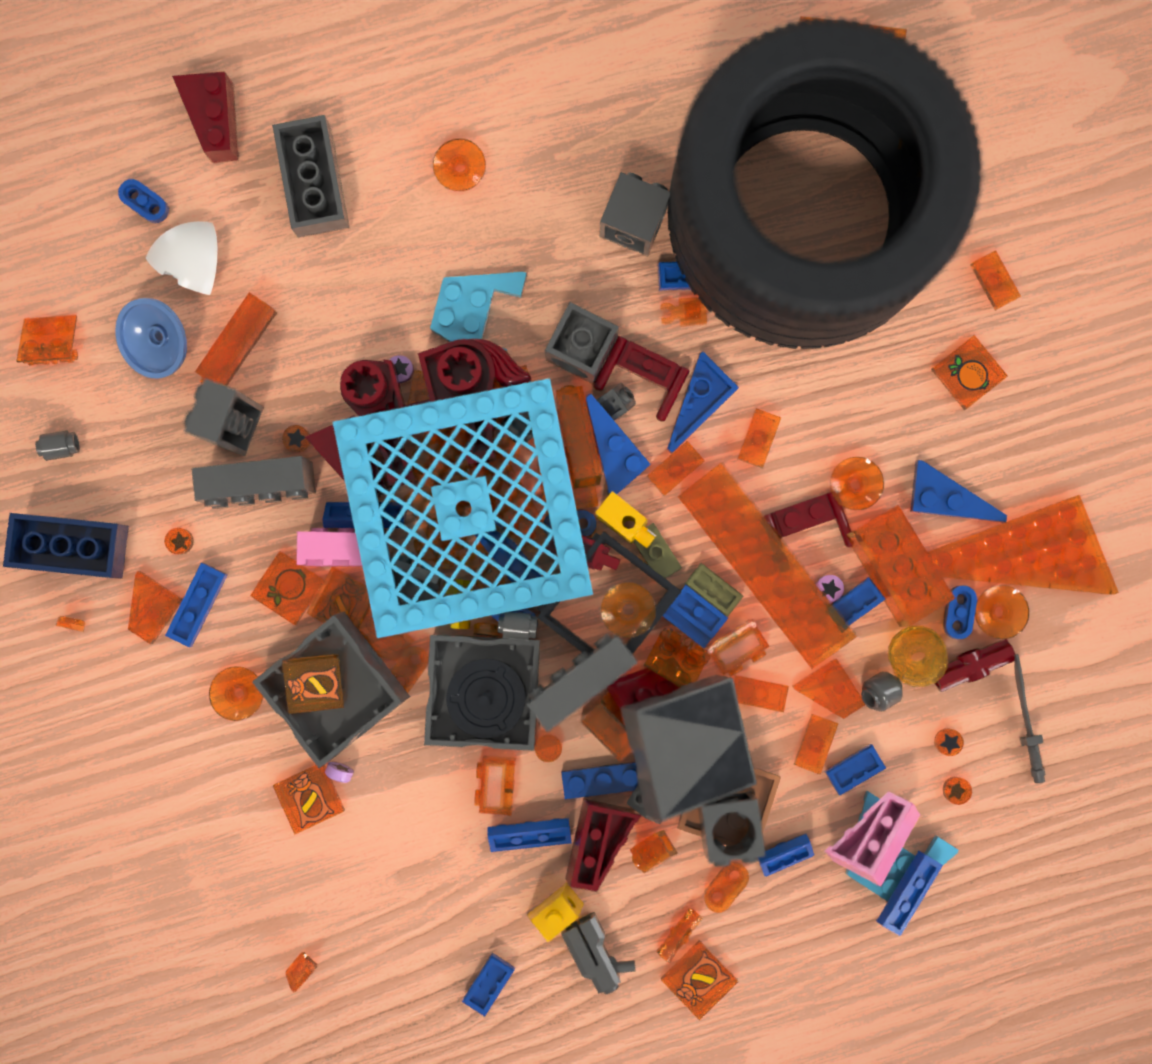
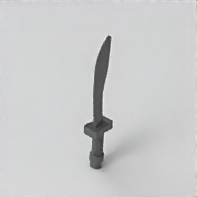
M1015 654V680L1027 731L1026 737H1021L1020 742L1021 746L1026 745L1028 748L1032 767L1030 769L1031 776L1034 779V783H1044L1046 773L1042 765L1038 745L1044 743L1042 734H1033L1026 702L1020 658L1018 654Z

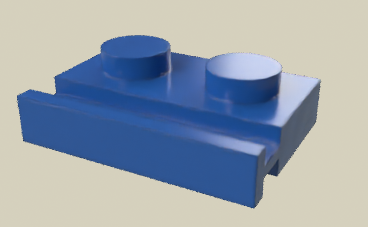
M684 585L681 589L682 592L663 617L705 649L710 640L727 621L728 617L690 587Z

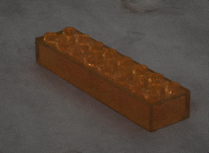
M723 462L678 496L811 669H814L857 637L855 630Z

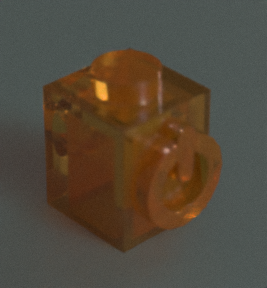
M664 830L653 833L629 849L633 855L632 861L637 869L642 870L643 874L653 871L678 854Z

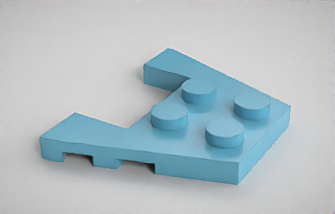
M511 272L444 277L430 327L431 331L448 342L459 339H482L494 292L521 298L527 273Z
M866 791L864 795V805L858 822L880 800L869 791ZM935 835L924 854L944 865L959 850ZM902 847L881 887L846 869V874L888 901L915 855Z

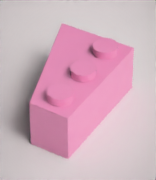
M311 528V532L297 531V565L362 567L354 528H338V532H327V528Z
M887 792L863 815L864 818L852 829H847L844 832L845 835L833 847L830 845L825 850V853L833 862L880 887L920 816L913 803L890 792Z

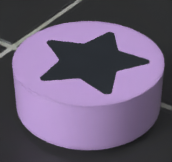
M401 355L390 359L396 367L399 382L405 383L409 381L414 373L411 361Z
M826 575L817 581L815 590L821 600L834 602L843 595L844 585L837 576Z
M328 762L325 770L326 776L343 783L350 782L354 773L350 767L337 762Z

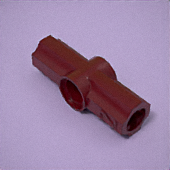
M1002 639L984 648L972 649L958 655L956 660L930 670L931 677L939 692H944L962 683L974 682L988 676L990 671L1012 663L1016 653L1008 640Z

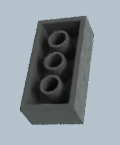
M321 115L272 125L290 225L296 236L300 238L350 228L332 129L326 116Z
M204 378L203 384H199L195 391L194 399L196 401L194 407L186 414L184 432L215 446L245 456L264 407L236 389Z
M302 456L192 468L194 499L197 502L204 503V507H212V509L228 508V503L239 504V506L255 505V500L265 501V503L282 502L281 497L292 498V500L308 499V494L316 493L313 462Z
M605 634L594 643L597 648L589 654L583 651L572 660L574 665L567 671L562 667L550 676L552 682L543 688L540 684L528 693L530 699L527 700V706L547 732L638 663L617 635L610 637L609 634Z

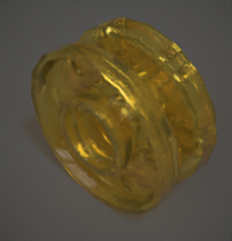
M910 626L900 630L892 638L888 647V659L895 676L903 683L912 687H926L936 683L947 669L948 653L942 637L933 629L925 626ZM916 652L925 654V657L920 661L911 659L912 655Z

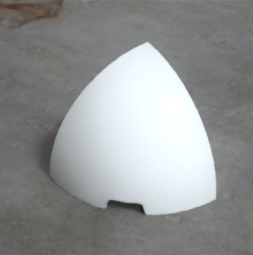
M196 221L171 228L153 243L147 253L146 260L161 275H172L178 279V285L210 295L217 266V236L213 223Z

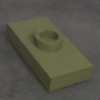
M652 523L646 527L657 535L651 545L646 548L637 540H634V544L646 563L664 578H667L682 567L655 524Z
M702 563L699 564L685 582V585L699 594L726 617L730 615L744 597Z

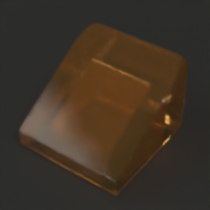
M304 952L300 953L285 972L289 987L293 993L298 991L317 967V963Z

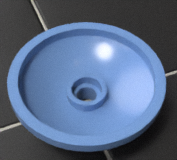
M139 298L129 302L122 308L116 321L115 334L118 348L128 365L139 374L149 378H164L175 373L183 364L187 353L186 333L176 313L165 303L153 298Z

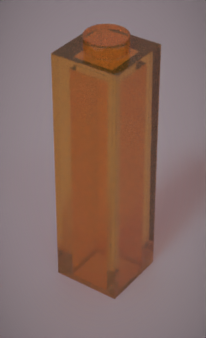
M249 292L196 369L195 373L202 376L200 382L203 384L204 378L228 386L277 312L270 305Z
M564 386L556 390L555 405L573 488L578 489L600 485L602 471L583 387Z

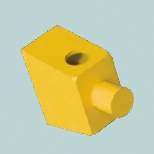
M614 492L610 493L595 512L599 521L630 544L637 540L644 547L648 548L657 537V535L645 527L648 524L647 519ZM627 521H632L635 523V526L627 529L624 524Z
M566 882L529 912L527 917L546 941L549 942L579 917L584 903Z

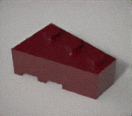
M226 72L172 76L203 152L212 163L239 161L234 84Z
M330 425L305 436L309 443L345 481L334 426ZM369 443L367 444L368 451L370 452L372 447ZM371 462L375 480L381 468ZM383 475L378 484L390 491ZM376 488L378 498L385 495Z
M583 799L565 877L569 886L597 892L614 864L616 855L622 845H625L629 833L642 815L632 808Z

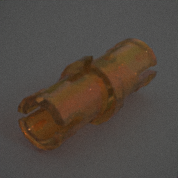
M689 907L676 926L670 928V934L656 950L658 955L670 963L683 944L689 942V936L703 918Z

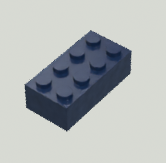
M9 513L3 567L122 579L129 526L116 523Z

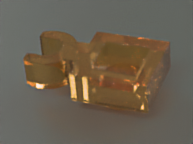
M698 297L678 299V306L676 307L671 303L660 305V310L666 309L671 312L670 317L661 318L662 324H671L676 319H679L680 327L707 324L706 307Z

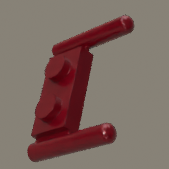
M618 336L594 383V388L597 391H602L615 365H618V367L665 390L667 389L668 392L656 414L657 420L663 422L666 420L690 370L632 341H628L624 337Z
M837 490L761 516L779 568L783 571L790 568V563L781 541L782 537L836 519L845 546L850 548L855 545V539Z

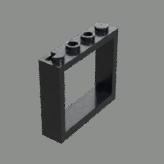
M605 531L601 535L596 532L592 537L596 542L586 553V561L590 559L601 543H607L667 590L625 644L633 655L682 591ZM559 602L538 607V610L541 612L538 619L581 652L586 651L588 654L594 650L587 642L550 615Z

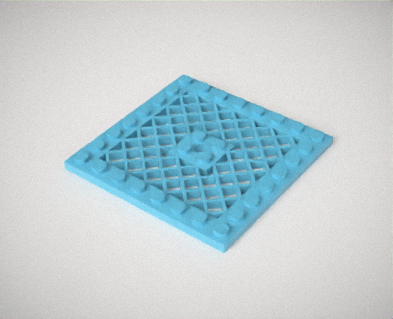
M550 378L333 422L377 638L593 595ZM529 412L530 421L519 415V413ZM511 415L504 427L492 420ZM515 417L528 425L520 438L507 430ZM484 421L477 432L464 425ZM488 423L501 430L493 443L480 436ZM457 426L450 438L438 431L439 429ZM461 428L474 436L466 449L453 441ZM531 428L536 449L523 441ZM429 432L423 443L410 436ZM434 434L447 441L439 454L427 447ZM504 434L517 441L509 454L497 447ZM402 437L396 448L384 442V440ZM407 439L419 446L412 459L399 452ZM477 439L490 446L482 460L469 452ZM376 442L369 452L367 444ZM451 444L463 452L455 465L443 458ZM521 444L534 452L526 465L513 457ZM380 445L392 451L385 465L373 458ZM423 450L436 457L428 470L416 463ZM493 450L506 457L499 470L486 463ZM397 455L409 463L401 476L389 468ZM467 455L479 462L471 476L459 468ZM536 456L538 457L541 475L529 468ZM510 460L523 468L515 481L502 474ZM439 461L452 468L445 481L432 474ZM371 462L382 468L375 480ZM413 466L425 473L418 486L405 479ZM483 466L495 473L488 486L486 476L475 478ZM456 471L468 478V480L449 483ZM526 471L539 479L531 492L518 484ZM385 472L398 479L391 491L378 484ZM499 476L512 484L504 497L491 489ZM429 477L441 484L431 487L433 497L422 490ZM402 482L414 489L407 502L394 495ZM542 482L546 502L534 495ZM515 487L528 495L520 508L507 500ZM376 488L387 495L381 506L379 505ZM418 493L431 501L423 513L411 506ZM489 493L501 500L494 513ZM531 498L545 506L537 519L523 511ZM391 499L404 506L396 519L384 511ZM462 500L468 501L472 507L471 513L466 517L460 516L456 511L457 504ZM504 504L517 511L510 524L497 517ZM434 505L438 523L427 517ZM547 509L552 529L540 522ZM407 510L420 517L413 529L400 522ZM521 514L534 522L526 535L513 527ZM382 516L393 522L386 534ZM424 520L436 527L429 540L416 533ZM495 520L506 527L499 541L486 533L496 530ZM537 525L550 533L542 546L529 538ZM396 526L409 533L402 545L389 538ZM510 530L523 538L515 551L502 543ZM439 532L442 541L452 539L445 551L432 543ZM479 534L472 546L460 539V537ZM413 536L426 544L418 556L406 549ZM483 536L496 544L489 556L475 548ZM553 536L557 556L545 549ZM456 541L469 549L461 562L448 554ZM526 541L539 549L531 562L518 554ZM387 542L398 549L392 560L390 559ZM499 546L512 554L505 567L491 559ZM429 547L442 555L434 567L422 560ZM402 552L415 560L408 572L395 565ZM472 552L485 560L478 572L465 565ZM542 552L555 560L548 572L535 565ZM515 557L528 565L521 578L507 570ZM445 558L458 565L450 578L438 570ZM418 563L431 571L424 583L411 576ZM488 563L501 571L494 583L481 576ZM559 563L561 573L551 574ZM531 568L543 575L542 577L524 580ZM461 569L474 576L467 589L454 581ZM393 570L404 576L397 588ZM434 574L447 581L440 594L427 586ZM504 574L517 581L497 585ZM477 579L489 586L470 591ZM407 580L420 587L413 599L400 591ZM450 585L462 591V593L444 596ZM424 590L435 597L416 602ZM398 596L408 602V604L400 605Z

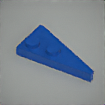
M704 352L699 355L667 448L671 454L739 389Z
M589 393L585 396L586 407L594 431L593 436L601 460V469L607 484V493L610 495L611 492H614L617 495L651 464L595 397Z
M922 460L915 461L910 512L1002 523L1007 521V515L926 462Z

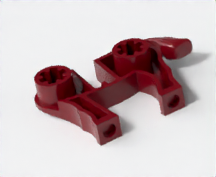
M459 339L418 353L430 399L405 405L396 367L391 360L383 359L384 362L360 360L351 363L342 373L340 391L347 405L358 416H364L494 390L497 381L501 386L509 387L529 383L532 378L499 345L484 339ZM484 421L469 423V427L474 432H477ZM488 423L480 436L493 443L495 426ZM470 434V441L474 437L472 434ZM401 438L384 440V442L396 448ZM477 439L469 452L482 460L490 446ZM380 445L378 449L386 463L392 451ZM403 446L399 452L408 457ZM493 450L486 463L496 461L495 450ZM397 455L389 468L401 476L409 463ZM468 455L466 456L470 467L479 465V462ZM413 467L405 477L411 483L418 482ZM387 472L388 485L393 488L398 479Z

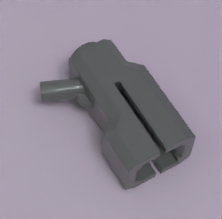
M595 912L580 918L581 924L578 925L577 921L571 923L561 932V935L582 977L592 980L598 994L604 992L606 995L619 988L618 984L621 982L619 973L636 972L635 960L617 962L613 956L609 955L603 943L605 932Z

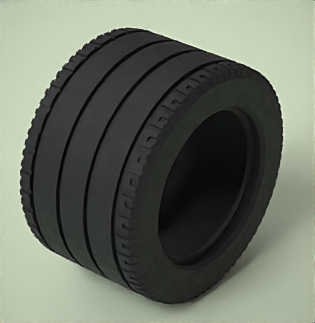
M833 17L825 18V20L812 18L810 22H807V19L800 20L796 24L790 22L784 28L778 26L772 31L762 32L760 38L756 36L750 42L744 43L738 48V51L735 50L727 59L719 64L718 68L714 70L702 85L689 109L681 132L669 190L668 230L670 231L669 236L673 254L676 253L675 259L681 274H685V281L693 294L699 296L698 300L704 304L709 312L713 311L716 313L715 317L724 322L725 325L735 327V331L744 334L748 338L751 336L755 337L756 341L764 342L771 346L775 343L778 344L777 347L797 349L798 346H801V349H819L822 345L829 347L844 344L845 341L849 342L868 334L867 332H872L890 320L942 272L958 252L959 247L971 228V223L980 201L978 198L981 194L983 174H980L983 169V162L981 161L982 149L979 148L981 143L980 137L977 136V123H973L974 116L972 111L968 110L969 104L967 99L963 100L961 97L963 93L960 88L957 89L955 87L956 82L953 77L949 78L947 76L948 72L938 66L939 62L935 58L931 59L928 57V52L925 50L920 51L918 49L919 45L915 42L912 44L907 42L908 38L901 36V38L896 36V32L891 29L888 32L879 25L872 27L871 23L867 21L862 24L859 23V20L852 19L849 22L846 21V18L839 17L838 20H833ZM791 131H815L847 142L863 154L872 164L886 192L889 218L883 246L865 256L835 262L810 260L781 249L765 237L747 215L737 190L735 164L748 150L761 141Z

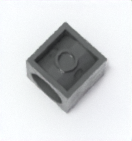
M621 172L600 220L599 237L648 256L667 212L670 192L662 184H649L642 181V178L637 174Z
M570 302L545 349L546 361L594 384L618 337L619 326Z
M752 792L731 794L698 807L703 851L709 863H714V866L721 867L730 865L733 860L742 859V863H753L759 861L758 857H765L759 802ZM737 812L743 819H748L749 826L746 836L738 844L732 846H724L716 838L713 840L712 831L714 824L718 822L722 815Z

